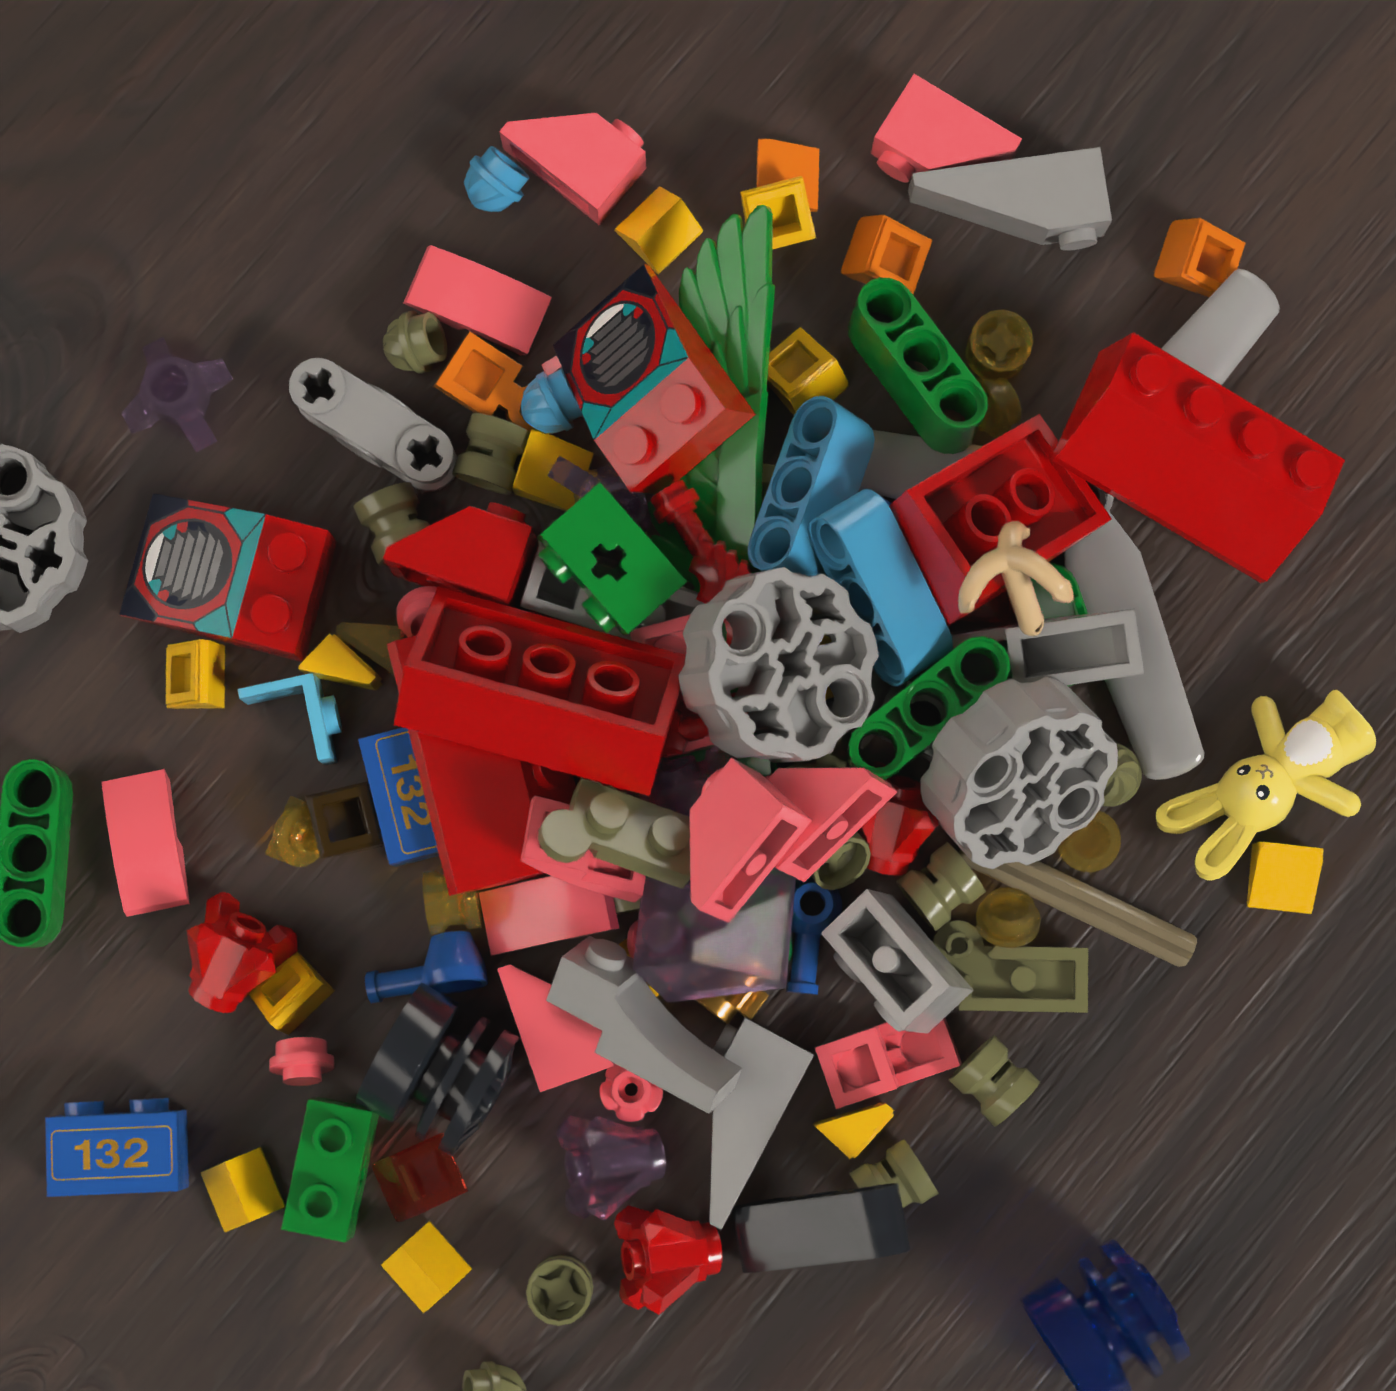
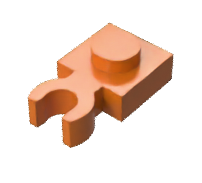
M469 331L433 387L473 413L492 416L495 409L499 407L505 411L507 421L519 425L529 432L533 428L525 422L520 413L523 392L527 386L521 387L513 382L523 366Z

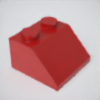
M489 502L486 511L469 506L387 546L383 560L396 578L423 587H441L517 608L536 550L537 540L533 527L524 522L526 517L524 513L505 505Z

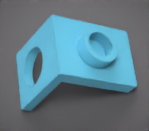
M314 673L237 689L239 699L247 705L304 693L317 759L324 765L338 762L332 737L333 734L342 733L337 702L334 695L324 697L321 680Z

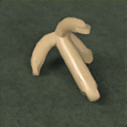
M1010 521L1002 527L999 533L997 549L984 554L970 568L959 590L958 607L961 613H970L974 610V604L985 586L993 577L1001 573L1020 630L1025 635L1037 636L1044 627V617L1030 577L1051 593L1055 601L1061 603L1071 602L1074 599V593L1070 582L1045 558L1030 549L1022 547V540L1030 536V529L1026 528L1021 522Z

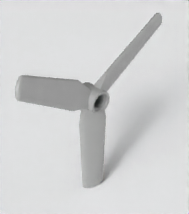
M1239 268L1222 283L1161 349L1222 385L1279 313L1280 306L1273 291L1258 276L1248 270ZM873 430L875 438L874 447L859 491L871 489L881 496L897 499L909 488L982 446L972 444L965 451L956 454H943L931 449L919 436ZM1086 481L1112 520L1064 551L1063 566L1072 572L1088 614L1135 609L1145 674L1106 679L1105 682L1144 775L1154 780L1176 777L1192 770L1204 759L1201 740L1141 552L1110 512L1114 497Z

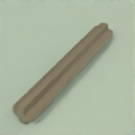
M961 849L959 850L960 856L970 868L1177 967L1186 966L1195 951L1197 944L1195 935L1040 861L1027 866L1020 862L1004 863L995 869H990L973 863Z

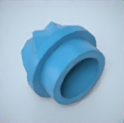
M490 146L482 157L475 155L469 162L470 167L466 173L464 185L472 205L477 209L488 212H501L512 203L519 202L524 196L520 189L528 181V174L497 148Z
M562 368L549 376L544 371L537 374L536 378L528 384L523 392L521 402L522 417L526 423L543 433L568 431L574 428L573 420L583 415Z

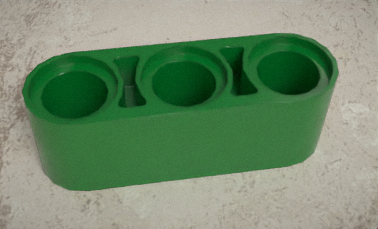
M881 277L869 281L862 287L848 325V336L853 346L931 449L943 454H956L965 451L972 445L988 409V398L984 389L904 284L892 278ZM869 313H882L888 316L892 322L877 321ZM906 361L922 363L929 371L918 372L913 370L906 364ZM948 409L959 412L966 421H953L946 417L942 410Z
M984 636L972 637L958 645L868 717L861 727H857L854 730L847 747V761L850 767L865 768L884 780L896 775L932 746L935 738L950 718L964 713L974 705L983 691L1007 680L1010 671V661L1004 647L996 640ZM974 653L986 655L995 666L996 675L994 681L981 686L971 684L964 678L961 672L962 659ZM925 693L938 697L945 707V717L942 723L927 727L916 722L910 713V702L914 697ZM870 734L886 736L894 746V760L885 767L875 768L867 765L859 755L858 748L859 742L864 737Z
M36 759L23 760L12 766L7 772L2 785L0 807V939L9 945L25 948L44 947L54 941L61 931L64 918L73 804V787L68 775L59 767ZM45 773L51 781V795L43 805L31 807L25 799L26 784L33 776ZM32 837H39L46 846V859L40 868L33 872H28L20 862V850L27 840ZM27 901H33L41 911L42 920L35 933L24 937L18 932L14 917L20 905Z

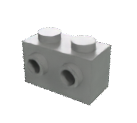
M866 889L821 932L836 951L833 956L837 964L850 978L858 983L862 982L876 998L874 1006L878 1013L897 1031L903 1030L928 1034L973 991L971 986L893 895Z

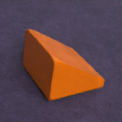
M758 138L756 187L802 176L810 212H818L819 148L774 139Z
M886 215L861 217L851 239L841 268V274L864 284L880 277L892 278L904 284L914 295L932 240Z
M1202 218L1175 220L1169 226L1154 277L1165 283L1210 297L1237 270L1246 243Z

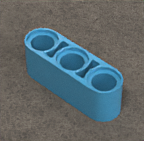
M816 396L805 401L796 411L791 421L749 540V560L760 571L786 567L793 573L807 576L826 575L809 538L808 528L810 521L859 491L875 442L874 432L868 423L828 397Z
M863 489L810 521L808 528L809 538L827 577L833 579L848 591L850 604L859 618L871 624L879 654L873 669L883 681L891 686L898 687L937 663L952 651L953 640L947 623L893 512L878 493L871 489Z

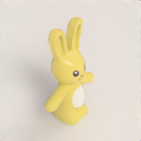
M1332 690L1324 702L1309 717L1297 722L1286 735L1273 699L1267 696L1256 698L1252 703L1251 712L1265 755H1257L1239 760L1226 771L1218 783L1173 798L1156 810L1157 826L1163 832L1171 834L1188 832L1224 814L1229 817L1203 843L1197 852L1195 869L1200 878L1212 881L1226 875L1245 852L1257 832L1274 827L1286 818L1293 807L1297 793L1345 817L1354 816L1359 812L1361 807L1359 797L1354 792L1326 778L1334 775L1342 767L1372 753L1376 747V736L1370 724L1340 691Z

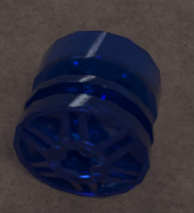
M1110 1238L1099 1245L1098 1249L1112 1274L1103 1278L1092 1262L1086 1256H1083L1076 1263L1087 1288L1085 1292L1076 1296L1065 1283L1056 1276H1053L1019 1299L1031 1322L1077 1391H1133L1130 1380L1122 1365L1131 1358L1152 1377L1158 1378L1164 1373L1150 1348V1345L1156 1341L1176 1364L1191 1356L1190 1349L1180 1331L1177 1321L1178 1316L1160 1286L1142 1263L1128 1255L1115 1239Z

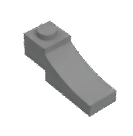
M591 936L563 955L546 1001L602 1030L595 1050L596 1054L708 1114L735 1089L742 1067L724 1058L701 1042L663 1006L642 977L645 964L629 957L626 951L618 944L609 940L595 939Z

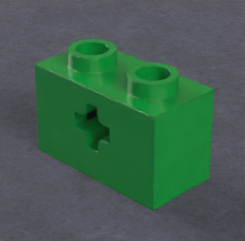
M600 482L537 537L545 546L537 554L540 560L562 584L571 577L589 596L581 603V606L606 634L614 627L622 635L629 634L687 582ZM597 547L604 554L613 549L618 551L622 559L618 561L616 568L622 576L618 580H615L609 574L599 579L595 577L591 569L596 565L597 560L591 553L592 550Z
M322 1097L308 1099L281 1230L345 1243L354 1237L379 1118L378 1114L362 1105Z

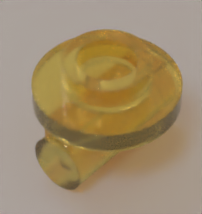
M290 795L283 813L275 824L273 836L265 855L295 867L307 866L320 857L307 802Z

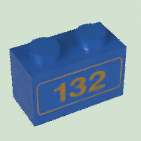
M399 728L358 739L389 864L398 867L439 856L408 729Z
M169 1098L129 1100L130 1112L104 1113V1101L64 1103L65 1115L45 1117L47 1197L171 1192L189 1187L187 1110H169Z

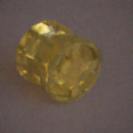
M1004 309L990 311L980 317L972 328L965 349L967 362L973 372L983 379L993 382L1006 381L1017 375L1029 358L1033 346L1032 330L1026 320L1015 312ZM983 346H989L991 351L995 353V360L994 355L987 348H983Z
M436 870L422 872L423 897L430 935L444 933L449 926L460 924L469 930L482 928L479 890L449 896L444 875H441Z

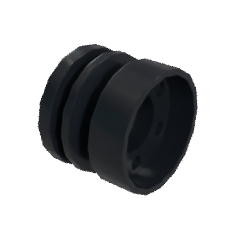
M421 983L403 1008L375 1056L360 1086L355 1102L390 1122H395L413 1101L419 1103L424 1108L417 1124L415 1136L425 1140L442 1116L449 1120L450 1123L438 1149L450 1156H454L461 1144L481 1128L510 1077L513 1052L520 1037L504 1029L489 1053L480 1046L492 1021L482 1016L473 1024L465 1036L461 1038L452 1032L459 1015L461 1003L427 984Z

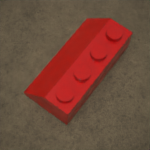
M1134 332L1099 351L1050 459L1259 583L1267 582L1323 514L1345 462V459Z
M437 587L404 665L394 725L417 731L427 736L439 737L482 749L488 753L500 754L547 767L553 771L565 772L608 784L618 789L650 796L681 690L678 675L685 665L686 655Z
M417 635L387 644L398 692H400L404 665ZM408 729L449 896L548 876V874L521 861L531 800L534 796H539L570 804L574 789L576 788L573 775L553 771L547 767L500 754L488 753L482 749L439 737L427 736Z

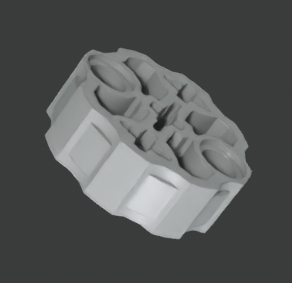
M1 444L0 485L4 474L12 468L24 467L27 472L26 484L18 493L9 496L3 495L0 487V536L17 547L15 550L0 546V631L12 629L22 633L48 621L52 609L63 597L78 589L88 563V559L83 552V529L87 519L75 493L50 474L45 465L33 455L21 449ZM18 526L34 532L29 536L18 533ZM55 553L62 558V563L58 569L48 567L45 570L38 565L42 554L53 556ZM6 563L19 567L20 576L29 591L24 592L18 575L3 570Z
M786 567L732 578L725 582L722 591L709 603L697 605L686 623L683 631V637L687 646L685 665L678 675L686 708L697 713L707 726L710 742L735 758L756 757L768 759L772 763L798 762L820 758L832 753L837 740L849 729L861 727L872 708L875 699L871 687L872 668L879 654L871 624L859 618L850 604L848 591L824 574L807 576L793 573ZM724 619L730 623L733 630V639L730 646L722 636ZM824 635L831 638L832 642L819 645ZM739 687L735 696L731 697L730 690ZM828 687L834 695L832 712L828 709L825 698Z
M1047 676L1036 682L1019 683L1014 679H1010L983 691L974 705L964 713L950 718L932 743L934 754L929 769L921 778V796L924 805L939 820V825L973 863L990 869H995L1004 863L1020 862L1027 866L1053 854L1062 841L1073 832L1085 828L1098 813L1105 802L1104 790L1108 779L1117 769V744L1102 729V721L1064 683Z

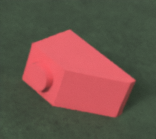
M913 74L876 133L871 155L878 158L877 165L886 174L898 181L908 183L912 173L1014 159L1022 138L916 74Z
M597 113L510 121L499 131L503 150L598 225L604 221L646 170V151L641 148L644 144L642 138L623 121L615 119L610 124Z
M733 758L706 780L701 796L690 808L691 903L700 911L728 923L812 821L761 773Z
M778 768L772 775L765 778L812 821L776 864V869L805 882L878 812L897 791L889 782L865 768Z
M509 964L497 969L540 1092L615 1066L613 1062L595 1053L602 1030L546 1001L551 983L514 965Z

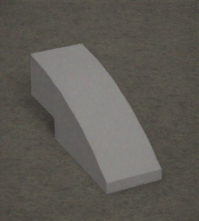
M1135 609L1044 619V627L1037 636L1023 634L1018 623L950 632L953 640V649L972 637L984 636L996 640L1004 647L1009 656L1010 671L1007 680L1014 679L1019 683L1036 682L1047 676L1065 685L1145 674ZM979 653L969 654L961 661V672L964 678L971 684L981 686L994 681L996 675L995 666L986 655Z

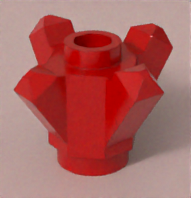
M874 761L869 764V766L875 768L887 766L880 761ZM894 775L886 781L895 788L897 793L857 832L870 848L871 856L866 867L867 869L886 875H903L908 872L909 865L918 855L922 843L939 825V820L924 805L921 796V784L912 778Z
M220 892L209 898L206 903L205 922L186 930L193 966L189 974L192 979L188 989L189 994L202 1006L221 1013L234 1012L238 1004L249 995L252 989L275 974L276 968L298 951L297 934L292 928L276 925L266 932V927L261 921L248 914L239 912L240 902L227 892Z
M630 1205L616 1215L614 1225L619 1239L626 1240L622 1243L621 1261L626 1278L621 1280L619 1292L620 1299L624 1304L637 1310L645 1306L660 1315L696 1282L706 1281L707 1275L720 1272L722 1267V1245L716 1227L710 1224V1222L700 1223L699 1220H684L658 1209L654 1212H649Z

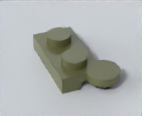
M581 778L574 789L569 810L560 809L551 812L545 817L538 830V841L541 849L558 862H575L582 858L589 849L595 858L682 889L690 880L689 816Z
M960 920L947 922L934 934L932 942L973 989L957 1006V1010L1088 1013V948L984 946L978 929L969 922Z

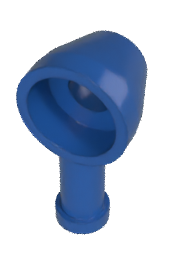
M811 876L805 882L793 878L791 883L788 884V909L791 932L795 934L791 979L790 982H787L786 992L818 995L819 985H816L820 936H822L821 932L842 913V898L838 889H823ZM815 892L822 897L824 908L819 915L809 916L801 910L800 899L803 894Z
M451 931L432 936L424 966L379 973L377 970L366 972L365 986L370 1003L382 1002L383 998L413 994L421 983H425L443 994L466 992L486 986L488 984L486 964L472 934L467 931Z

